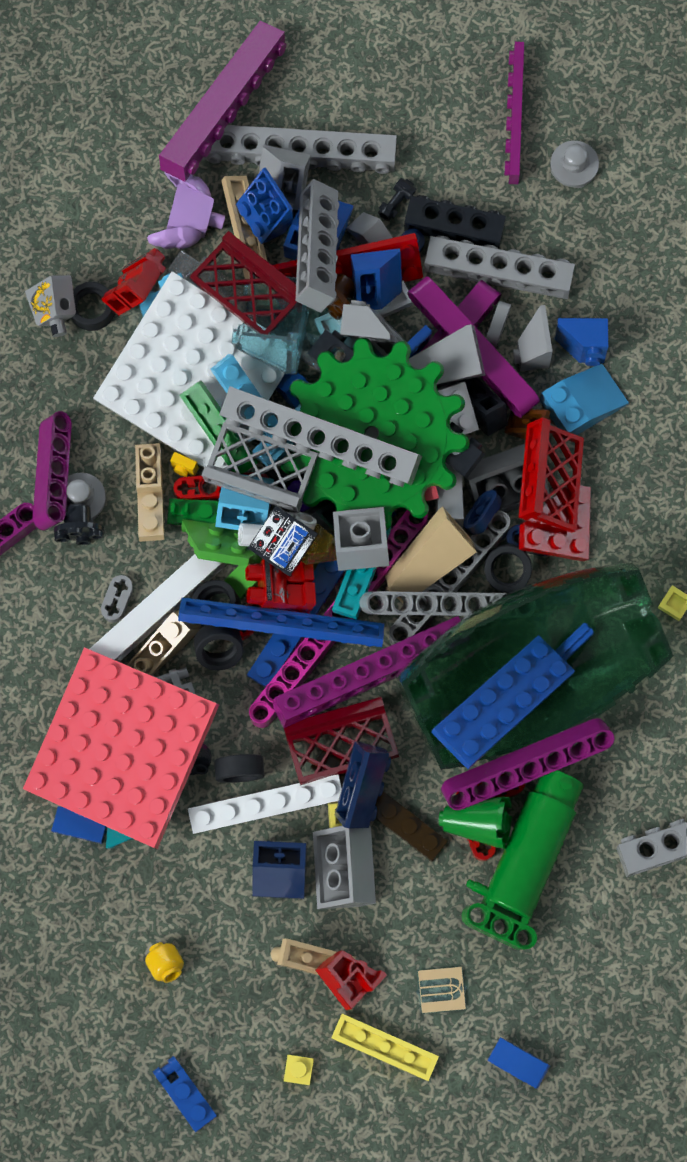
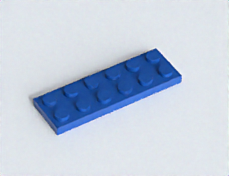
M538 635L433 728L431 733L469 769L568 680L575 670Z

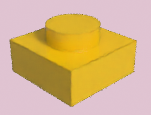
M174 452L170 460L174 472L183 477H187V475L195 476L199 469L196 461L177 452Z

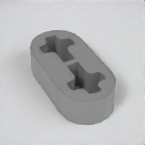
M502 301L498 303L486 337L494 347H497L511 309V304Z
M116 576L110 582L101 606V613L108 622H118L125 614L133 593L132 581L127 576ZM122 582H125L128 589L122 590L120 597H117L118 589L115 587L116 584L121 585ZM118 601L116 608L119 613L109 616V612L106 610L107 607L112 608L114 602Z

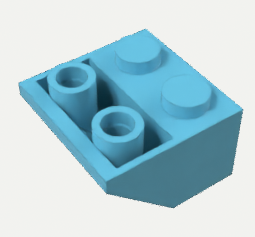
M258 476L253 478L255 480L260 481ZM262 477L264 483L271 484L274 482V479ZM221 487L215 527L238 530L241 523L263 525L270 514L271 504Z

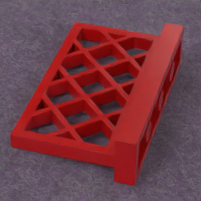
M542 417L527 424L519 518L524 520L533 518L572 533L577 531L584 438L550 425L551 420ZM549 433L553 435L557 442L553 447L549 442ZM571 441L575 443L573 454H571L565 442ZM558 447H560L566 457L562 462L554 451ZM548 455L555 465L551 470L547 465ZM566 463H569L573 470L572 477H569L564 468ZM557 470L564 480L561 485L558 484L553 476V473ZM546 478L553 488V491L549 494L545 489ZM565 486L568 487L571 493L569 501L562 491V488ZM555 493L562 504L558 509L551 499V496ZM544 501L551 511L550 515L543 514ZM563 509H565L569 516L568 523L564 522L559 513Z

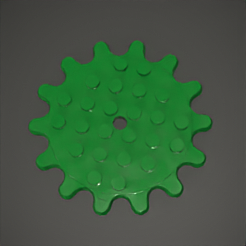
M361 337L355 341L353 356L346 362L337 360L329 351L321 352L317 357V364L321 370L319 380L315 383H307L297 379L291 383L290 393L300 402V412L364 435L367 429L376 427L379 432L377 440L422 456L412 485L405 483L404 487L389 483L390 477L382 474L380 479L365 474L367 469L360 466L353 470L342 466L343 460L334 457L331 462L318 457L302 502L308 507H314L323 500H331L336 506V511L384 507L387 531L392 525V513L395 509L404 507L414 517L423 518L429 511V506L425 500L426 490L431 486L450 490L456 485L457 478L455 474L448 470L445 461L449 454L464 452L469 448L470 442L465 434L454 432L450 427L452 416L464 409L465 400L458 394L443 396L438 392L437 383L444 374V367L440 362L432 361L421 369L412 367L409 362L411 347L407 342H396L388 355L380 357L374 353L371 341ZM296 423L291 427L292 436L300 434L302 430L300 423ZM322 431L314 436L316 445L322 444L325 440V434ZM347 440L340 441L337 446L338 452L345 453L349 448V443ZM368 448L362 451L361 459L363 462H367L372 458V450ZM310 449V451H313V452H316V453L319 454L318 451L313 450V449ZM301 455L293 459L298 471L309 465L311 457ZM394 457L386 459L385 469L390 471L395 468L396 459ZM291 461L281 465L285 473L292 474L295 472Z

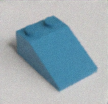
M603 364L561 380L541 392L540 403L545 410L550 411V418L556 427L575 435L582 433L629 404Z

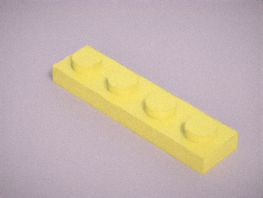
M341 1014L331 1038L426 1081H429L439 1056L344 1014Z

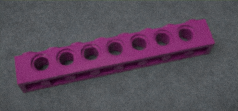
M456 616L274 698L272 706L283 728H286L465 647L470 637L459 616Z

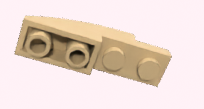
M160 443L135 445L139 542L165 540Z

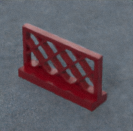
M229 231L222 237V242L190 275L191 281L265 340L296 306L299 307L301 303L295 301L296 284ZM224 251L231 257V264L217 265L216 258ZM245 268L250 272V279L235 280V269ZM232 269L233 280L218 281L217 270ZM204 271H214L215 282H203L198 277ZM264 283L269 287V294L254 295L253 284ZM251 284L252 295L237 296L236 285ZM233 286L234 297H222L219 294L218 287ZM283 298L289 303L284 310H273L272 299ZM270 299V311H255V300ZM252 301L253 312L242 313L238 310L237 302ZM271 316V324L263 330L256 324V317Z
M382 697L311 716L284 728L300 786L329 776L346 773L348 767L346 762L349 763L354 742H359L364 733L376 738L372 744L373 746H377L380 740L390 744L392 751L389 752V757L391 759L399 757ZM382 718L384 726L379 733L368 728L371 721ZM355 727L360 730L355 740L343 735L347 728ZM330 734L336 737L330 747L318 742L322 735ZM339 740L351 744L346 755L334 750ZM306 741L311 745L304 755L295 750L293 743ZM315 746L326 751L321 762L309 757ZM331 754L342 759L338 767L331 768L325 765ZM306 761L317 766L314 774L303 777L301 769Z

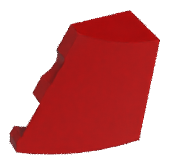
M343 950L333 954L315 970L345 1010L353 1009L367 992L373 991L387 976L384 971H376L368 967V963L362 960H355L351 954Z

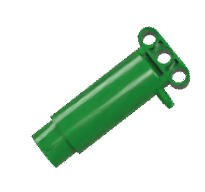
M558 770L540 777L534 792H529L489 886L471 879L466 883V886L472 889V891L484 896L481 903L471 904L463 909L461 916L466 926L517 950L530 949L536 944L537 934L528 924L576 815L574 808L584 787L579 780ZM474 908L478 909L481 913V919L477 923L472 921L470 916ZM498 919L504 924V931L501 934H498L494 929V923ZM520 931H524L528 937L524 945L520 944L517 938Z

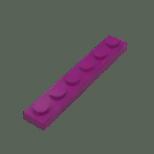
M515 41L514 51L509 50V65H513V72H508V87H512V94L507 95V109H511V117L507 116L506 131H511L510 139H506L505 153H510V159L505 161L504 176H509V184H518L520 174L524 42Z

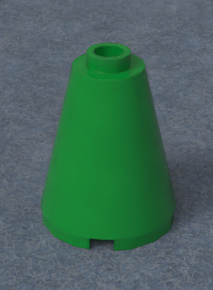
M505 796L490 798L462 810H454L447 805L444 811L439 813V826H443L444 832L499 849H506L505 844H507L510 838L512 816H509L507 808H512L510 798Z

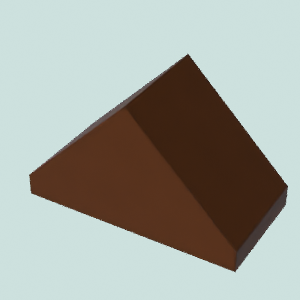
M530 410L521 418L511 411L504 433L526 440L527 424L542 417L549 420L550 411Z

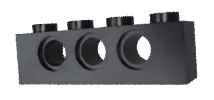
M424 195L410 196L404 221V231L416 229L425 236L436 237L441 235L453 241L468 240L473 242L474 245H493L499 249L506 216L494 210H489L488 212L478 210L471 205L463 207L454 205V203L447 200H441L440 202L431 200ZM433 213L438 217L435 219H428L426 215ZM457 218L461 223L452 224L450 220ZM480 223L483 224L485 228L476 229L473 227V225Z

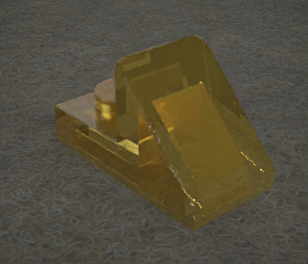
M316 524L314 531L319 535L302 559V562L306 565L337 560L335 538L319 524Z

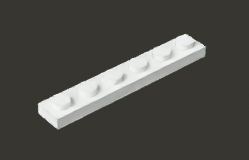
M339 774L301 786L298 783L188 808L192 831L195 834L339 800L342 786Z

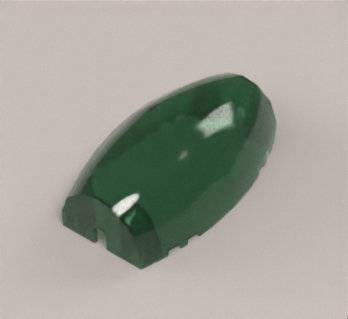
M633 563L595 566L562 573L528 584L500 596L469 613L444 630L421 649L395 675L411 715L441 770L465 766L431 733L433 728L538 635L555 651L583 623H587L594 630V635L566 661L575 670L574 674L479 760L487 759L488 762L497 759L496 756L514 752L598 717L615 706V701L627 692L631 694L637 690L635 686L647 676L651 678L674 656L660 620L650 609L654 605L641 572Z

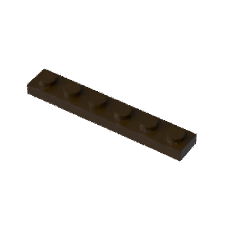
M323 750L316 760L321 762L326 751ZM331 754L325 765L331 768L338 767L342 759ZM312 764L310 769L315 772L317 766ZM346 773L339 774L341 786L343 785ZM384 791L380 797H377L375 804L377 806V814L375 819L429 861L433 862L448 841Z

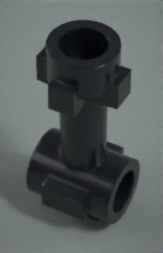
M400 178L393 188L396 191L395 195L388 204L383 202L380 205L378 214L384 220L390 221L391 218L394 219L398 214L395 209L404 198L409 201L410 196H413L417 188L408 179Z

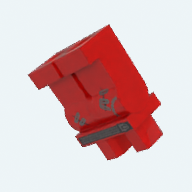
M154 248L124 266L122 269L124 274L119 277L118 286L106 292L101 300L118 315L144 302L159 276L166 269L162 265L165 256L158 249Z
M303 558L291 577L264 559L260 564H248L246 567V580L258 581V587L248 588L247 603L259 605L260 608L309 613L316 605L315 582H313V558Z

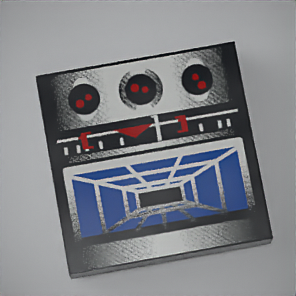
M275 506L248 549L291 577L319 534L278 506Z

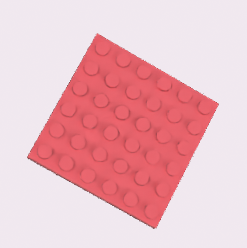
M84 647L23 789L158 849L219 704Z

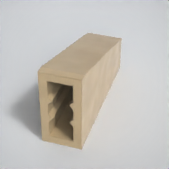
M441 507L385 575L388 585L386 587L387 591L422 592L477 553L472 539L444 507ZM398 596L397 598L403 604L402 598Z

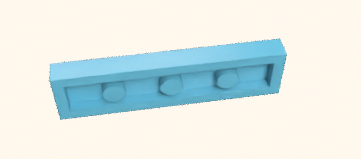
M232 354L226 355L210 369L226 393L230 386L261 397ZM253 406L248 407L244 412L245 418H252L255 414V409ZM274 415L268 418L269 428L275 427L278 423ZM264 432L263 435L268 436L269 433Z

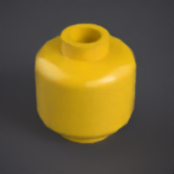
M156 943L150 947L149 953L145 958L149 971L157 981L169 983L177 979L182 973L181 970L184 962L173 944Z

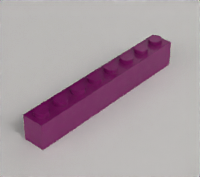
M258 22L159 154L160 170L186 182L191 174L194 175L200 161L203 157L209 155L215 141L221 139L226 126L235 120L240 107L247 104L250 94L254 89H258L266 72L269 73L272 70L277 57L284 54L287 46L284 31L265 22Z

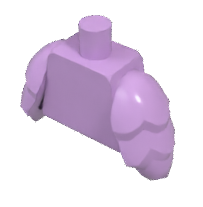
M164 172L177 189L167 229L149 235L147 237L149 244L164 249H186L205 237L208 226L222 229L225 215L211 212L214 199L211 197L208 186L200 177L191 174L186 182Z

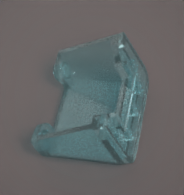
M286 276L287 278H289L292 282H294V283L296 284V278H297V277H288V276ZM251 284L244 285L243 296L252 295ZM253 284L254 295L269 294V287L266 284ZM283 298L272 299L273 310H284L289 304ZM270 299L255 300V311H270ZM247 301L246 312H253L252 301ZM303 304L299 307L296 306L270 335L257 334L243 322V324H239L238 329H233L232 344H236L237 350L286 374L297 375L308 325L309 307ZM271 316L256 317V324L265 330L271 324Z

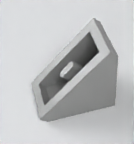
M364 212L346 228L362 245L393 238L381 219Z

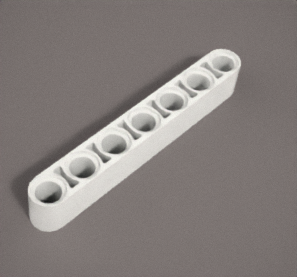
M194 554L89 650L120 662L158 628L172 612L180 608L182 597L191 598L199 586L210 581L227 563L198 559Z

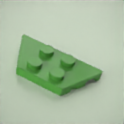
M186 519L182 520L181 530L182 532H187L188 542L194 548V553L198 559L247 567L248 564H252L256 558L260 557L249 550L247 546L238 545V530L215 527L216 523L210 524Z

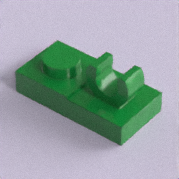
M169 498L167 523L170 525H182L183 519L210 524L216 523L219 501Z

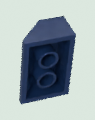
M357 741L354 742L334 815L344 828H369L370 822L375 820L377 814L376 800L378 796L382 795L384 789L383 775L384 772L389 770L391 763L390 753L385 748Z

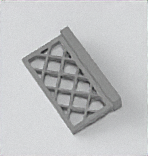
M224 422L208 465L204 467L201 476L205 482L299 513L303 496L319 454L313 451L307 453L295 448V445L289 443L285 445L271 440V437L260 436L249 432L247 429L238 428ZM227 431L238 433L241 441L227 447L224 441ZM255 439L261 441L265 449L251 455L246 443ZM243 445L248 457L234 462L229 451ZM278 447L285 449L288 457L274 463L269 451ZM225 453L228 454L232 462L231 465L223 469L214 466L217 457ZM267 453L272 464L258 470L253 459ZM301 455L311 457L309 465L298 471L293 459ZM251 460L256 472L248 476L240 475L237 467ZM291 461L295 472L282 478L277 467ZM275 469L279 480L271 484L264 483L261 474ZM305 473L304 478L302 480L301 474ZM258 476L260 481L255 480L253 478ZM298 476L301 482L298 493L287 490L284 482ZM282 484V486H283L284 489L279 488V487H276V486Z

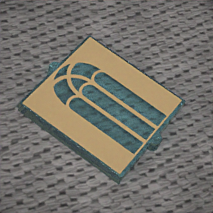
M462 966L417 970L418 990L416 994L419 995L421 1014L467 1010L465 998L467 986L464 985Z

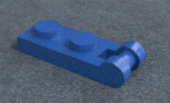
M172 1056L167 1060L168 1064L161 1069L158 1067L152 1072L190 1126L197 1132L215 1119L217 1115L175 1056ZM175 1071L179 1078L170 1083L167 1077Z

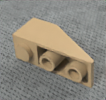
M179 610L172 612L127 666L153 676L189 643L203 626L197 623L191 624L178 621Z

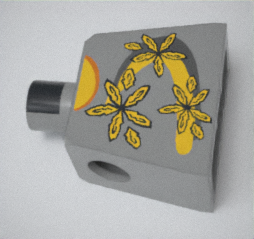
M71 275L49 276L26 290L25 293L36 324L38 326H50L52 336L60 337L67 334L64 321L75 316L76 313Z

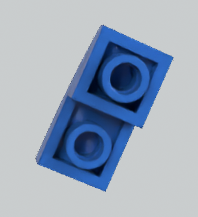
M501 1037L488 1059L492 1064L536 1089L539 1088L550 1067L549 1064Z

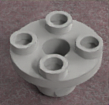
M581 141L562 143L552 154L550 162L551 173L558 182L565 186L582 188L590 183L598 172L599 159L597 153L590 145Z
M75 473L68 476L66 513L69 505L83 503L91 508V518L96 519L106 503V492L102 483L95 476L88 473Z

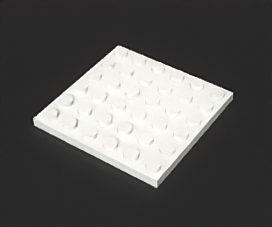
M171 272L93 399L185 457L196 461L198 465L204 468L208 465L214 445L179 395L202 380L220 408H222L227 393L210 369L226 355L232 354L261 397L269 400L298 351L272 334L265 340L209 294L176 273ZM240 424L239 426L247 430L249 429V426L244 424ZM219 456L214 466L223 469L228 465L222 456Z

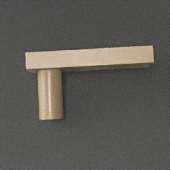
M282 939L281 947H274L272 949L271 958L273 961L278 962L277 965L318 975L315 970L325 960L335 954L336 951L291 939Z

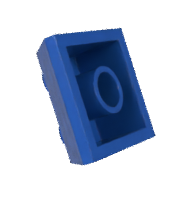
M558 318L555 340L579 363H585L587 366L600 365V363L605 362L608 350V318Z

